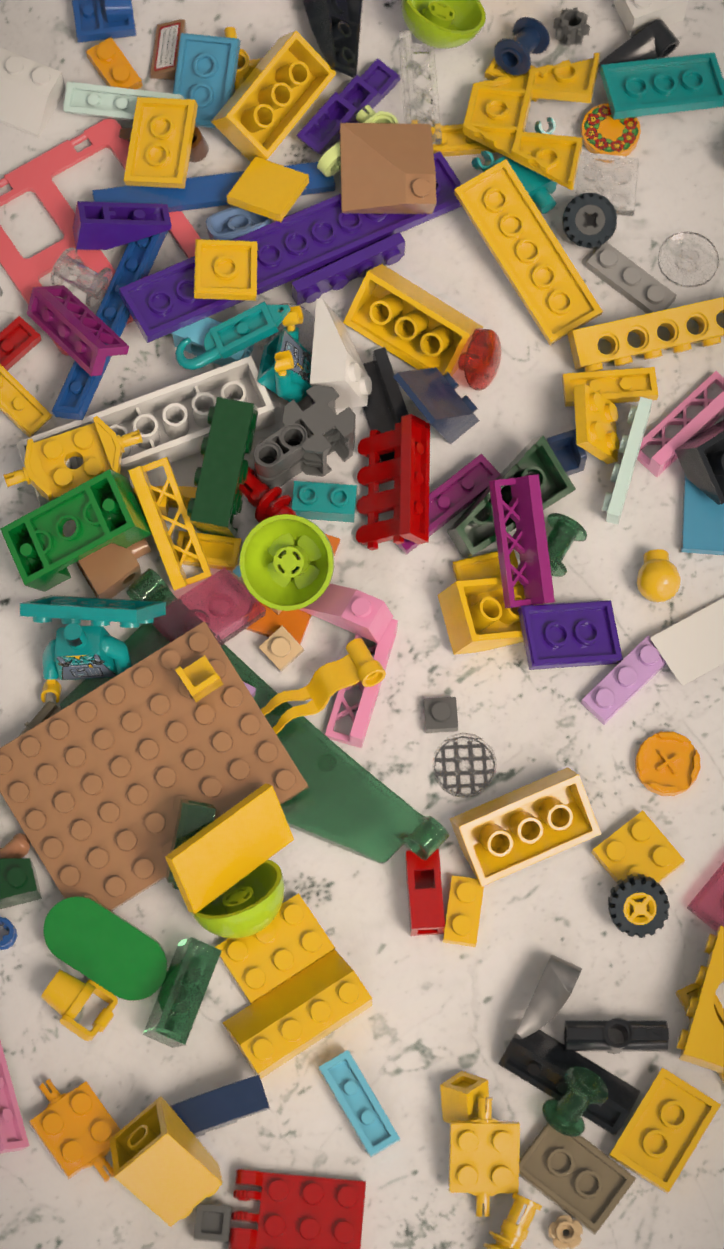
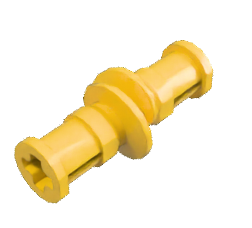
M513 1193L512 1198H514V1202L507 1218L502 1222L500 1234L491 1230L488 1233L496 1243H484L483 1246L488 1249H521L523 1241L528 1236V1229L537 1210H541L542 1205L517 1193ZM524 1204H526V1209L523 1213V1216L519 1224L517 1225V1219L521 1213Z

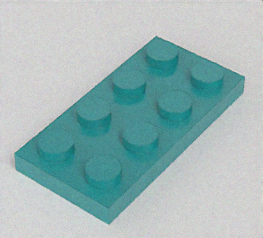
M715 52L601 65L600 76L613 119L724 107V79Z
M50 595L20 603V616L32 617L33 622L36 623L52 622V618H59L62 624H80L81 620H90L91 626H108L110 622H120V627L137 628L140 627V624L154 623V618L166 615V602Z

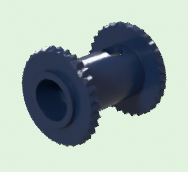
M530 17L518 19L512 31L514 38H503L497 42L494 48V57L497 64L502 70L511 75L519 76L525 74L531 66L530 54H541V52L543 53L547 50L550 44V36L545 26L540 21Z

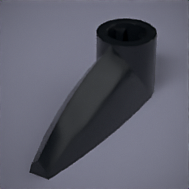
M658 19L599 63L597 73L600 74L601 65L665 58L677 48L680 42L663 20Z

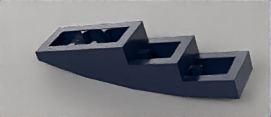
M260 1075L220 1087L170 1106L195 1137L205 1135V1132L236 1123L239 1119L270 1109Z

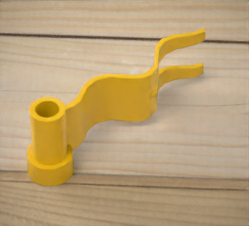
M356 638L346 645L348 655L321 666L315 671L310 682L305 687L278 693L261 709L265 716L284 702L312 699L306 704L288 709L272 728L276 734L292 719L319 713L325 708L330 697L335 692L353 686L360 681L363 686L372 687L385 678V670L379 661L374 660L363 639Z

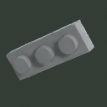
M607 242L586 263L588 270L646 314L666 310L676 299L677 295Z

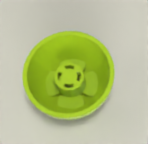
M401 0L402 15L410 32L419 41L434 48L451 49L466 44L480 32L486 21L485 10L479 0Z
M276 515L261 521L247 535L240 553V571L247 589L259 602L276 610H297L315 602L328 588L334 572V553L329 539L315 523L296 515Z
M268 859L198 913H191L192 916L204 929L224 938H243L260 932L273 921L283 902L284 878L281 868L277 863Z

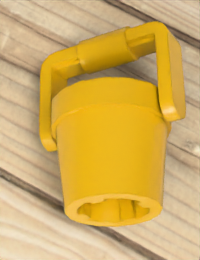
M59 969L40 996L62 1016L59 1020L60 1023L85 1041H91L97 1032L105 1030L114 1017L112 1011L118 1003V999L114 994L91 979H88L85 983ZM92 993H94L109 1005L101 1010L92 1023L93 1028L89 1031L74 1019Z

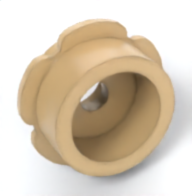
M561 1215L557 1217L556 1222L550 1224L549 1236L552 1238V1243L556 1248L574 1249L580 1244V1235L583 1233V1228L578 1220H573L569 1215ZM564 1229L569 1231L568 1236L563 1235Z

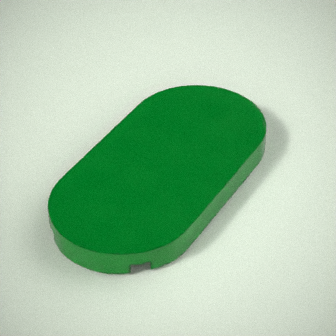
M85 896L66 898L54 905L46 916L43 933L46 945L51 953L115 996L130 1001L142 1000L153 995L164 983L168 972L167 958L160 943L99 902Z

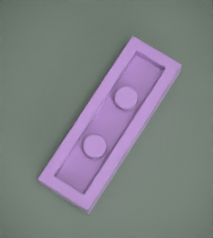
M647 636L582 699L581 704L603 725L667 664L652 643L651 637Z

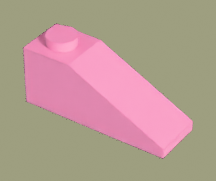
M329 584L321 597L312 604L299 609L377 644L393 618L384 601L357 589Z

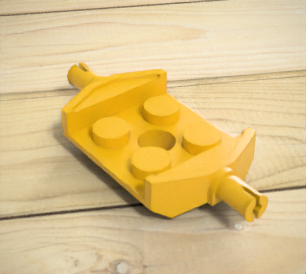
M96 416L93 417L94 423L35 443L32 438L27 439L25 466L20 470L3 474L7 487L27 481V484H32L48 501L54 500L109 469L120 474L122 453L125 452L124 448L143 442L140 431L138 429L122 436L116 435L109 426ZM76 456L83 460V464L77 469H70L66 466L67 460L71 457Z

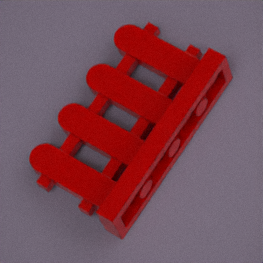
M413 414L401 417V423L395 424V430L380 433L376 429L369 431V437L363 438L358 444V452L369 458V466L362 467L357 474V481L368 487V495L362 496L358 500L356 509L360 514L368 516V524L359 527L356 532V540L367 546L369 550H377L378 543L391 540L396 544L404 543V538L418 545L429 542L430 423ZM395 451V459L380 462V455ZM394 481L393 489L379 492V484ZM394 510V518L379 521L380 513Z

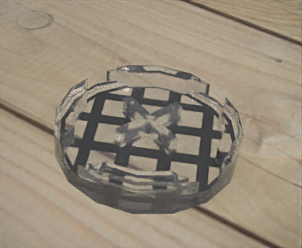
M459 733L450 735L437 747L434 752L432 771L435 781L442 790L455 797L469 798L480 795L489 788L496 775L497 759L492 747L483 741L481 737L476 734Z

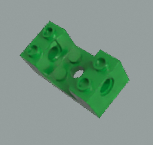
M111 469L0 528L24 585L43 592L72 578L67 567L111 543L127 548L152 535L145 514L129 479ZM74 520L76 530L73 535L66 537L63 533V526L67 521Z

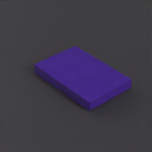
M611 600L521 606L518 609L529 670L619 664L623 660Z

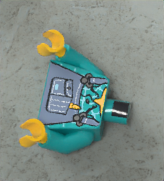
M300 306L290 307V312L282 321L283 325L287 327L263 348L257 382L276 393L280 398L288 402L294 400L296 403H299L308 396L306 391L312 387L310 385L312 354L299 342V328L295 325L303 323V312Z
M71 623L66 627L58 628L56 639L50 640L42 654L43 678L46 679V682L43 684L41 701L45 703L47 692H52L57 697L56 703L59 702L62 687L56 681L57 678L60 680L116 677L132 667L126 644L111 636L103 626H80L77 623Z

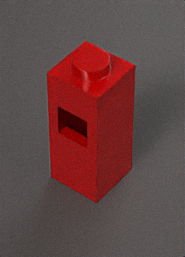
M416 845L411 848L412 850H408L405 853L410 935L444 934L445 919L439 849H431L430 845Z

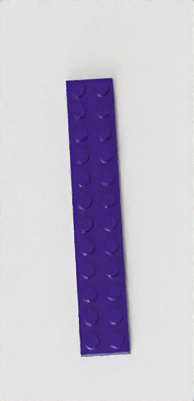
M441 151L434 153L436 206L432 214L341 213V194H338L289 215L282 222L275 221L233 239V241H257V295L347 257L398 232L402 233L461 207L462 205L454 194V189L462 184ZM195 256L119 288V296L147 343L246 300L195 299Z

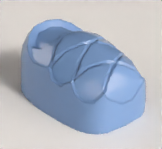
M236 206L217 212L206 219L210 240H233L272 223L270 218Z

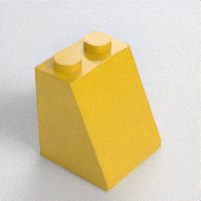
M161 1096L109 1139L114 1177L170 1227L180 1219L189 1216L195 1206L206 1197L213 1196L220 1185L223 1184L219 1164Z

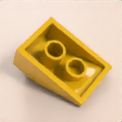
M501 577L455 581L437 595L453 655L483 652L524 642L518 613L520 607L505 608ZM517 581L513 587L515 601L524 600V587Z

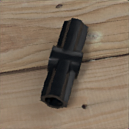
M615 1018L610 1021L564 1022L565 1051H606L611 1054L621 1053L622 1051H668L669 1028L667 1021H626L621 1018ZM613 1028L620 1030L624 1036V1042L621 1044L613 1043L608 1037V1030Z

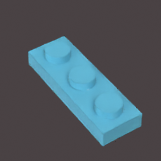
M349 1050L319 1066L321 1074L370 1158L400 1141V1137Z

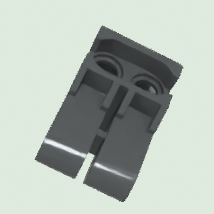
M314 385L308 389L306 393L311 398L312 405L304 411L294 400L286 404L282 419L283 427L255 447V477L262 483H265L270 489L276 486L281 487L302 471L306 475L324 477L332 471L327 464V456L334 451L344 462L353 456L356 415L350 407L338 415L336 414V399L339 397V394L333 387Z

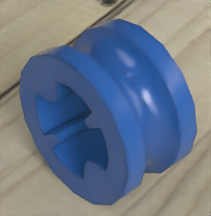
M0 917V926H3L7 932L9 931V934L4 935L2 941H0V950H5L12 947L16 942L17 930L10 920Z

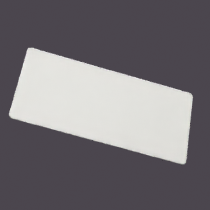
M724 598L651 637L652 643L681 685H686L724 664Z

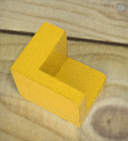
M205 655L184 669L181 666L175 669L195 702H198L224 685Z
M460 1071L440 1084L443 1120L450 1123V1121H468L478 1117V1097L483 1096L485 1101L486 1097H489L488 1079Z

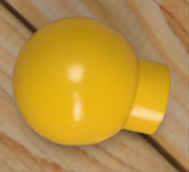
M662 549L650 550L643 555L644 564L638 571L637 587L641 595L647 600L665 602L676 595L680 587L681 578L676 566L669 561L667 551Z

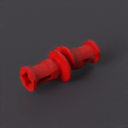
M248 466L247 481H245L244 485H239V490L242 491L248 502L256 508L255 519L260 523L276 515H296V512L289 507L291 497L289 495L281 497V487L276 486L270 489L265 483H262L254 476V470Z

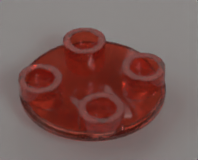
M475 329L467 351L463 352L459 357L458 367L461 371H464L468 385L474 390L487 388L498 372L501 361V343L496 332L491 329Z

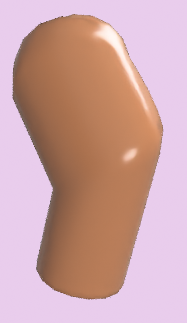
M16 834L9 843L0 848V858L25 857L30 850V841L26 834Z

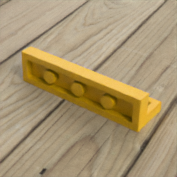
M168 457L128 470L173 590L175 591L213 576L194 525L190 521L191 517L187 516L188 509ZM160 466L164 467L167 480L163 489L151 485L146 473L147 471ZM169 484L171 485L174 495L169 492H166ZM153 490L161 493L158 501ZM164 495L177 501L179 509L174 519L163 515L160 510V504ZM181 514L185 524L178 522ZM165 520L172 523L169 531ZM176 525L188 530L190 535L185 549L173 544L171 535ZM192 543L195 548L196 554L189 551ZM176 550L183 552L181 559H179ZM187 555L199 560L203 573L186 578L182 565Z

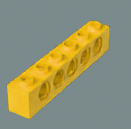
M724 297L572 330L567 335L575 370L584 368L585 372L598 371L603 369L602 364L613 361L615 367L633 363L632 357L640 355L644 356V360L662 356V350L673 348L674 353L691 350V344L702 342L703 347L721 343L720 338L724 337V328L717 324L716 316L718 313L724 314ZM689 319L698 323L699 332L697 335L691 334L688 331L687 321ZM659 326H664L669 330L670 338L668 341H663L658 337L657 329ZM630 332L636 333L640 337V346L638 348L629 345L627 336ZM599 339H605L610 343L611 351L609 354H603L599 351Z

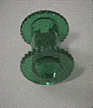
M552 513L547 517V522L552 527L547 536L551 575L562 577L566 575L567 568L561 561L574 541L583 542L586 540L587 532L574 519L560 513Z
M578 1066L567 1070L565 1079L569 1088H567L560 1100H546L542 1107L544 1118L548 1124L559 1133L570 1137L579 1136L584 1132L585 1121H583L582 1115L590 1104H603L609 1096L607 1086L597 1074L589 1069Z

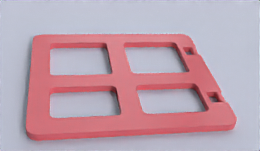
M105 119L95 124L70 141L63 142L0 179V188L9 184L12 189L0 196V207L31 191L37 196L64 235V238L31 258L25 259L0 225V264L28 306L33 287L42 286L39 282L40 278L73 259H80L104 294L115 274L114 268L101 250L76 249L73 234L75 212L52 181L54 176L104 148H109L125 169L130 141L119 137L120 129L123 128L114 119ZM88 139L91 146L77 153L74 147ZM182 211L170 212L172 226L171 230L168 231L189 259L195 256V239L201 238ZM131 314L126 325L134 321ZM52 339L62 354L70 356Z

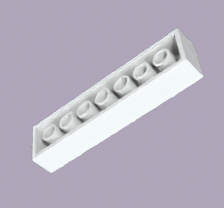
M252 356L86 416L83 420H75L27 439L32 438L35 443L94 423L93 417L96 416L109 426L116 435L122 436L139 429L143 442L125 447V452L122 453L120 474L129 479L131 477L128 470L138 466H144L168 457L169 462L172 463L201 452L202 440L204 436H209L211 427L207 423L209 409L211 406H215L217 397L255 404L258 410L255 431L275 424V410L265 386L257 382L258 370ZM27 439L16 442L23 465ZM76 456L69 458L66 462V466L70 469H77L83 464V460ZM32 485L40 507L50 502Z

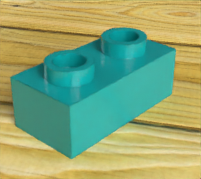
M294 481L292 509L296 512L297 516L306 519L354 523L357 485Z

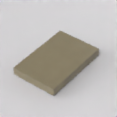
M554 1114L519 1160V1176L573 1219L578 1220L582 1226L594 1235L636 1180L633 1175Z

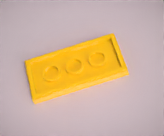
M265 783L177 847L165 858L188 911L196 914L291 843L294 838L273 786Z

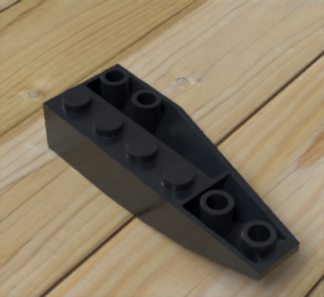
M303 0L310 27L330 68L352 78L356 76L363 0Z

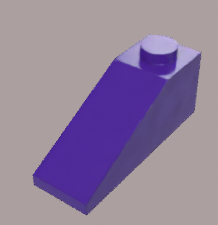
M77 201L73 234L76 249L109 250L171 230L172 224L167 204Z

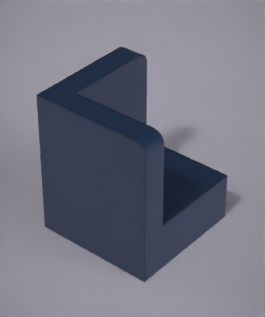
M576 429L546 439L568 476L584 471L587 454L583 448L576 445Z

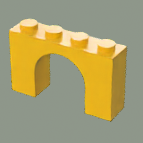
M720 926L715 935L710 933L704 953L709 954L706 966L700 965L695 984L699 985L700 988L697 998L692 996L690 998L685 1016L691 1019L688 1029L681 1030L676 1048L681 1049L679 1060L724 1074V1027L718 1020L714 1008L716 990L724 982V927Z

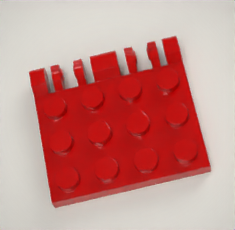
M236 1170L235 1185L260 1187L262 1191L234 1190L233 1198L239 1201H259L260 1211L259 1214L248 1213L247 1211L232 1212L231 1220L258 1223V1230L230 1228L228 1249H361L366 1181L267 1173L254 1170Z

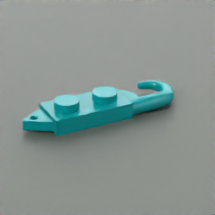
M264 301L210 328V331L204 338L206 352L192 359L184 356V349L191 342V339L187 337L182 340L176 348V361L187 370H196L220 358L225 359L279 332L278 326L291 309L288 305H267Z

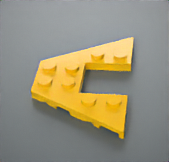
M594 53V58L575 63L565 60L558 65H545L529 69V74L511 79L509 74L492 81L485 80L473 83L463 124V135L573 190L582 150V137L524 131L532 98L591 103L600 62V53Z

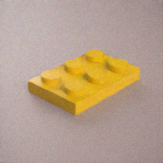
M137 97L123 180L127 186L185 189L198 109L196 100Z
M298 893L282 903L276 917L263 930L248 937L228 938L217 945L215 950L250 1004H252L335 950V947Z
M662 1067L610 1152L609 1157L668 1194L721 1104Z

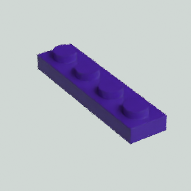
M398 232L291 282L292 297L297 306L305 302L312 303L328 291L340 290L348 282L358 277L364 278L368 270L381 264L393 265L405 256V240L403 236Z

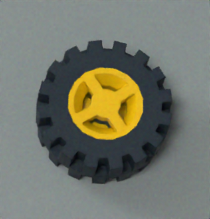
M631 874L627 876V879L617 881L616 887H612L611 895L608 897V910L614 924L622 933L625 932L631 937L637 935L639 938H645L646 934L650 933L652 936L656 933L655 930L658 928L662 929L664 926L663 922L668 920L669 917L668 909H670V904L664 889L655 879L650 876L645 877L644 874H638V876Z

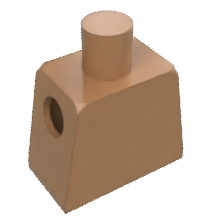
M145 538L127 548L111 543L77 561L76 564L96 598L112 599L142 575L140 565L136 559L151 552V548Z

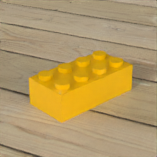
M293 31L281 36L213 118L211 123L250 162H252L255 156L267 160L337 73L330 68L327 62L297 31Z

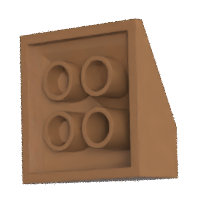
M340 123L341 213L432 214L436 206V172L431 124Z

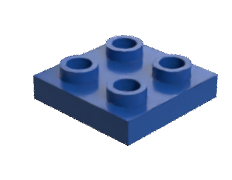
M72 0L78 43L106 40L110 37L114 39L136 36L131 0Z

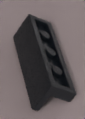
M384 347L373 350V361L363 364L371 379L372 391L371 394H368L367 406L362 408L370 431L376 429L380 433L395 430V424L401 423V417L409 415L398 382L393 377L395 374ZM395 451L380 455L381 462L395 459Z
M541 1030L534 1032L524 1039L515 1038L514 1035L498 1063L615 1136L640 1094L637 1088L576 1051H565L564 1044Z

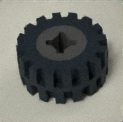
M597 193L578 195L568 203L564 210L562 219L563 229L567 237L576 245L585 248L598 247L606 243L614 234L617 226L615 207L605 196Z

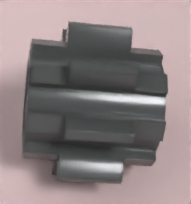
M575 7L569 10L568 8L562 9L560 17L555 18L553 28L556 29V40L566 43V46L582 44L583 36L589 35L590 25L586 24L588 15L583 11H578V8Z

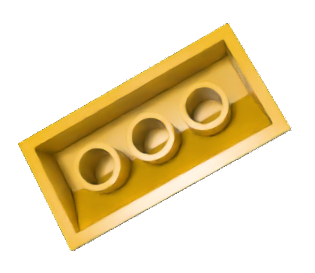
M383 264L367 271L343 321L350 328L382 348L385 347L387 351L417 370L436 367L443 375L448 371L451 376L455 374L467 358L483 329V326Z
M568 767L449 819L459 846L481 887L601 834L580 776Z
M333 950L224 1021L223 1025L254 1073L260 1075L262 1079L370 1008L373 998L355 971L336 950Z

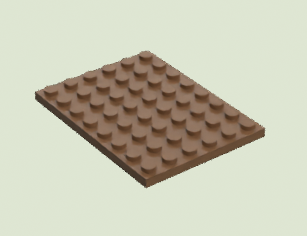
M205 621L0 748V793L64 899L82 896L89 897L111 911L172 874L165 856L263 784L267 783L273 786L280 805L309 788ZM205 655L224 685L198 702H195L175 669L179 666L184 669Z

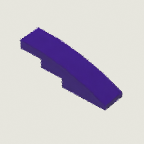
M377 58L361 77L356 75L340 94L335 92L296 135L297 138L318 155L322 154L340 139V123H359L356 120L358 112L361 109L367 112L364 109L366 105H370L373 109L400 81V75Z

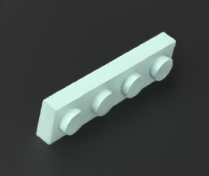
M67 81L63 111L69 114L133 121L137 97L184 99V97L179 94Z
M640 397L638 406H631L627 424L632 425L629 435L623 434L619 452L624 455L621 464L615 463L611 476V481L615 482L613 493H606L602 510L607 511L606 522L619 524L650 416L651 399Z

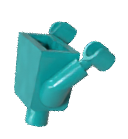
M548 117L549 128L545 132L542 129L541 121H537L534 126L536 133L552 134L556 129V122L551 117ZM489 151L481 152L485 160L484 165L478 157L472 159V167L483 172L507 159L542 214L551 211L557 203L551 196L556 190V182L506 156L494 161V157Z

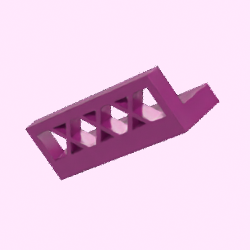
M64 285L33 287L27 315L90 376L102 375L107 356L128 354L129 345Z
M539 474L489 481L505 608L555 602ZM511 485L512 500L509 505L502 500L500 486ZM509 517L516 524V532L513 536L506 532L505 523ZM513 549L520 555V563L517 568L510 563L509 555ZM517 581L524 587V600L515 601L513 587Z

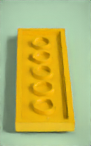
M507 159L454 189V194L549 345L602 314L603 311Z

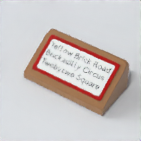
M185 19L157 25L150 78L175 80L181 33H186Z

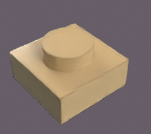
M283 626L259 646L261 651L281 672L305 651Z

